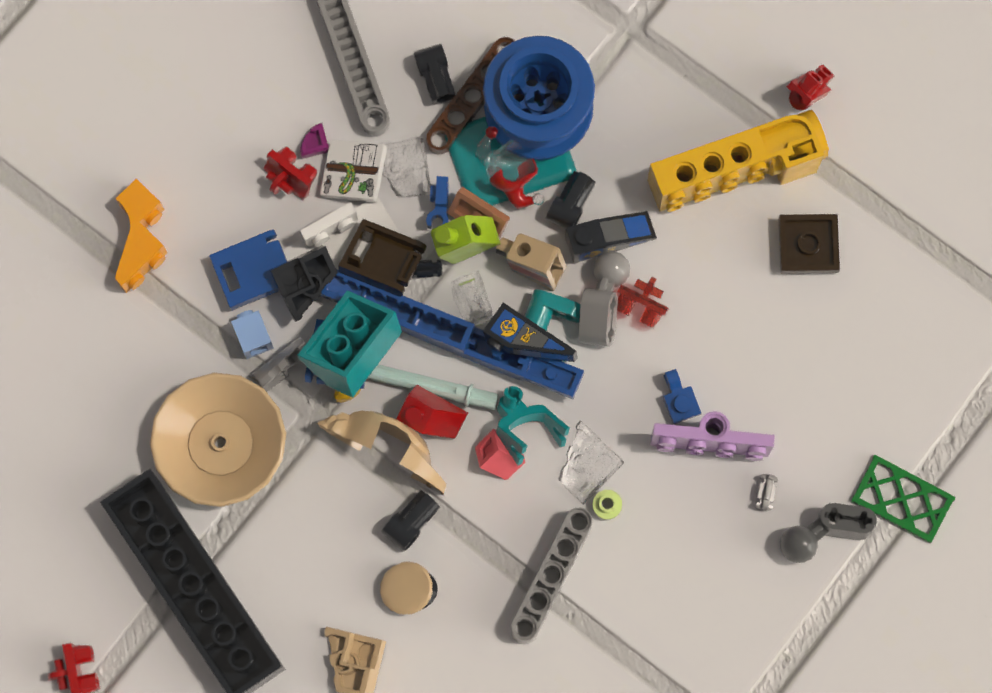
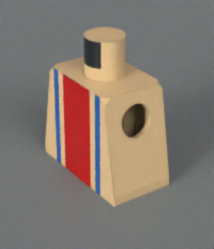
M521 233L517 235L514 242L504 237L500 239L501 244L496 247V253L506 257L513 272L552 291L555 290L567 267L560 248Z

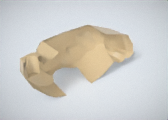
M357 411L351 415L343 412L338 415H331L317 423L326 432L358 451L361 450L362 446L371 449L379 429L409 444L410 446L400 465L413 471L411 478L424 483L429 488L434 487L440 490V493L444 495L447 484L431 465L427 443L416 431L401 421L374 411Z

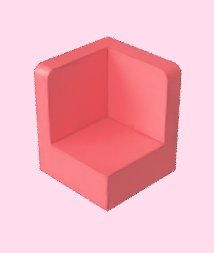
M495 429L475 446L479 467L504 480L509 479L523 465L517 466L496 434Z

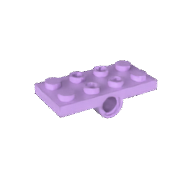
M712 411L702 417L698 427L654 423L650 446H657L656 450L662 452H674V448L686 449V453L692 455H703L704 451L716 452L715 456L722 458H733V454L745 455L747 460L762 461L763 457H768L774 447L775 435L730 431L728 418L720 412ZM713 428L717 430L719 435H711L706 429Z

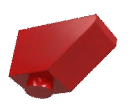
M416 385L408 394L396 420L401 421L421 434L455 439L468 412Z

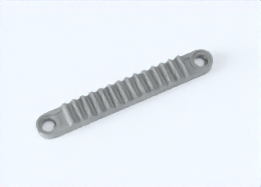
M316 0L361 125L369 135H382L388 130L390 125L389 113L347 0ZM371 114H380L384 118L383 123L378 127L370 126L367 123V119Z

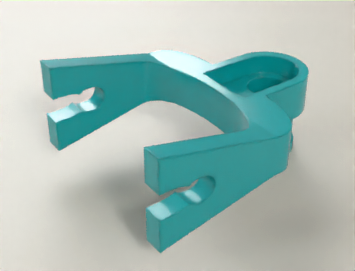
M509 386V389L505 388L504 396L499 400L497 411L502 419L498 423L496 434L517 466L523 464L524 456L522 454L526 452L527 445L510 430L521 424L532 421L543 422L559 447L565 446L567 439L564 436L569 434L570 427L544 405L527 407L521 401L523 397L522 390L516 386Z

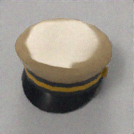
M402 562L391 567L385 573L380 586V595L383 603L391 611L398 614H414L428 607L435 600L438 591L435 578L423 566L414 562Z

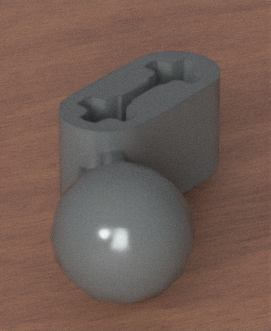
M829 503L822 508L817 520L808 527L793 526L787 529L781 536L780 549L784 557L791 562L804 563L811 560L816 554L818 541L824 536L852 540L868 538L876 527L877 517L871 509L866 507ZM828 515H833V519L836 521L834 525L830 524V519L827 518ZM858 519L863 520V524L866 525L864 529L860 528V523L857 522Z

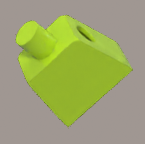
M464 215L431 230V236L438 257L452 264H457L501 244L493 217Z

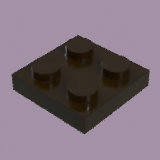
M838 214L779 215L780 274L839 273Z

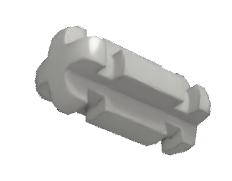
M762 474L760 479H763V481L759 482L756 499H759V501L755 502V507L759 510L770 511L773 507L770 506V502L774 501L776 491L774 482H777L778 479L771 474Z

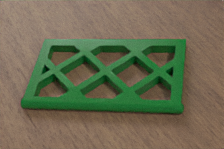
M874 455L851 502L871 509L876 515L931 544L956 497ZM877 464L890 469L893 476L877 481L874 473ZM907 478L919 485L921 491L905 496L900 479ZM895 481L900 497L884 502L879 485ZM874 487L878 504L872 505L860 498L865 489ZM935 493L945 498L946 501L943 507L933 510L928 494ZM923 496L928 512L912 516L907 500ZM902 502L907 518L900 520L889 514L886 506ZM930 517L933 526L930 533L927 534L917 529L914 521Z

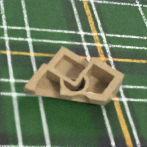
M326 627L325 636L329 638L332 653L329 655V658L335 670L334 684L336 692L374 693L386 641Z

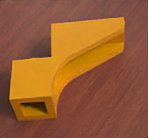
M137 179L115 198L119 206L128 214L130 220L129 234L115 275L116 281L126 293L130 289L138 288L145 279L144 275L151 269L155 270L161 266L166 259L165 255L168 253L164 245L146 229L148 225L153 226L160 220L164 208L161 202Z

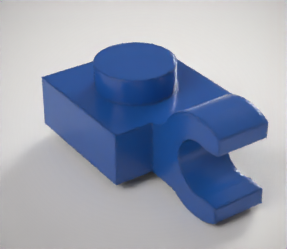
M437 176L436 185H431L430 202L435 203V209L427 215L426 223L428 229L432 228V221L435 218L442 219V224L448 222L449 179L446 176Z
M676 369L665 372L664 379L670 394L663 396V400L673 425L701 415V410L692 387L682 388Z

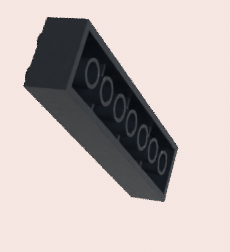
M148 469L100 502L226 693H252L286 670L151 469Z

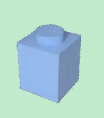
M252 310L244 311L236 316L237 319L231 321L246 359L274 349L259 310L256 312Z

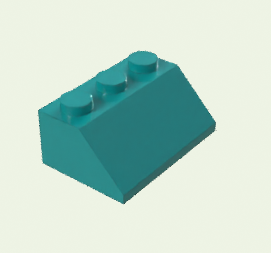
M347 290L297 355L298 359L328 387L353 398L402 333L396 311Z

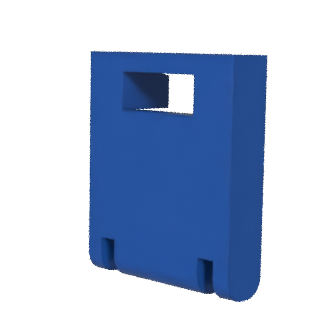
M275 230L266 231L209 255L232 311L279 292L270 269L287 262L279 240L267 243L277 237ZM233 267L241 287L232 292L222 271Z

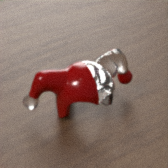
M494 126L488 127L486 135L475 148L474 155L486 167V175L491 185L498 190L504 191L511 204L518 209L533 204L542 205L544 203V196L542 194L536 193L534 196H525L524 185L538 173L534 159L512 153L516 149L525 150L520 143L512 139L496 150L491 149V141L497 136L498 130Z

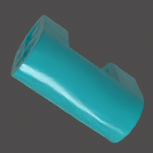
M535 289L524 316L547 331L552 315L579 323L581 304L547 291Z

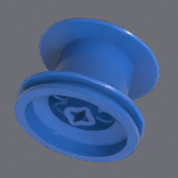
M536 35L524 37L502 48L489 64L483 86L486 122L488 127L494 126L497 128L498 134L495 139L505 149L518 157L540 161L559 157L573 149L585 136L593 117L595 84L588 62L572 45L550 36ZM534 79L538 84L531 87L526 82ZM555 83L558 85V88L550 90L547 88V85ZM520 94L524 99L518 102L513 96ZM539 100L540 103H544V105L539 106L537 103H534V101ZM556 102L564 103L559 108L554 107Z

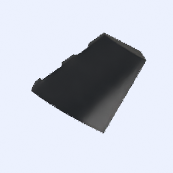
M323 245L270 269L271 275L295 322L302 319L304 312L313 301L317 300L324 287L338 273L326 246Z

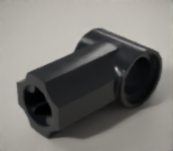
M442 44L415 51L416 64L421 77H424L432 103L442 104L454 98L456 93L447 70L449 67Z
M574 171L560 197L557 196L554 199L545 219L564 229L577 225L583 212L582 208L591 194L596 181L583 172Z
M420 490L401 513H396L387 522L381 533L405 552L419 537L420 530L440 509V505L427 493Z

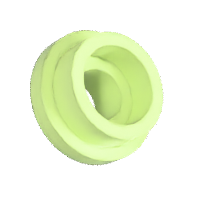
M602 490L594 497L592 507L599 518L610 520L617 517L621 512L622 500L616 492ZM603 500H611L613 507L611 509L603 508Z

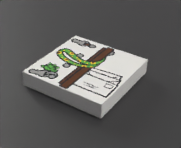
M330 140L320 195L323 198L377 202L387 147L384 144Z

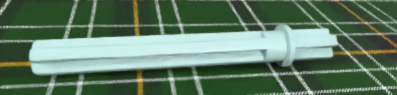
M379 364L367 378L413 390L416 385H419L439 397L465 403V407H469L470 404L495 410L499 396L497 393L474 388V384H470V386L456 384Z

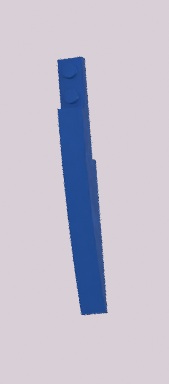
M336 269L338 273L333 280L321 291L320 296L336 303L340 301L347 290L396 311L401 331L519 381L523 379L570 399H574L584 376V370L559 360L508 354L504 350H501L499 353L485 343L487 339L484 336L483 330L477 328L475 324L408 297L396 296L339 273L338 269Z

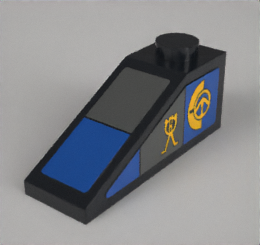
M648 211L595 219L567 227L565 231V239L574 264L599 257L606 252L619 251L657 239Z
M504 302L483 330L484 336L487 339L485 343L499 353L501 350H504L508 354L568 362H575L578 358L575 349Z

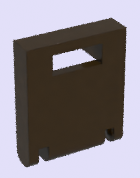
M363 219L338 265L339 273L401 297L405 292L404 287L408 286L422 258L421 254L425 253L427 246L421 241ZM363 239L372 244L361 263L360 257L356 256L355 253Z

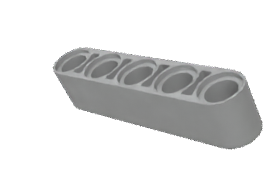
M574 508L567 514L512 621V637L520 644H529L537 637L590 533L592 516L584 508ZM576 516L583 517L587 521V526L582 530L574 529L570 524L572 518ZM567 542L572 545L574 552L570 556H561L557 552L558 545ZM546 570H557L560 574V579L556 583H548L543 577ZM533 596H543L547 601L545 608L542 610L533 609L529 603ZM519 623H530L533 627L532 634L528 637L518 635L516 626Z

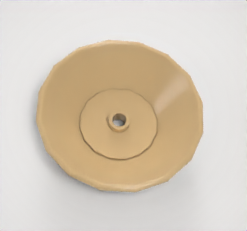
M211 373L189 379L166 397L153 420L150 448L157 472L173 492L195 504L223 507L248 500L270 483L283 461L286 431L279 407L264 388L240 375ZM220 438L226 440L222 448H218L215 445L216 441Z

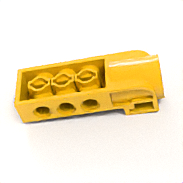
M808 110L797 115L782 117L651 163L647 182L659 212L666 209L668 212H673L684 206L683 203L692 200L695 203L704 201L711 197V193L720 190L722 193L730 192L738 187L737 184L746 181L749 184L764 179L765 174L768 173L771 176L777 175L781 185L817 173L822 160L828 157L829 147L818 117L814 111Z

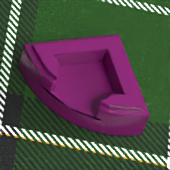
M322 123L313 126L304 137L300 147L302 159L328 153L329 147Z

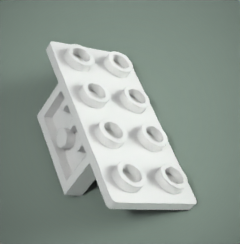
M378 197L377 202H365L356 208L349 202L300 230L302 239L284 248L283 251L287 261L323 245L326 246L335 268L338 269V265L363 219L398 233L400 232ZM363 239L355 253L356 256L360 257L361 263L372 244Z

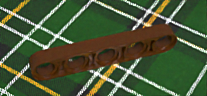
M502 37L493 44L430 128L426 141L432 153H447L462 130L472 121L484 105V78L481 72L489 66L498 53V49L502 45L515 41L514 39ZM470 89H476L480 92L481 97L476 102H469L465 99V93ZM451 112H461L464 115L463 122L458 125L450 123L448 116ZM442 133L447 136V143L442 147L434 146L431 139L435 134Z

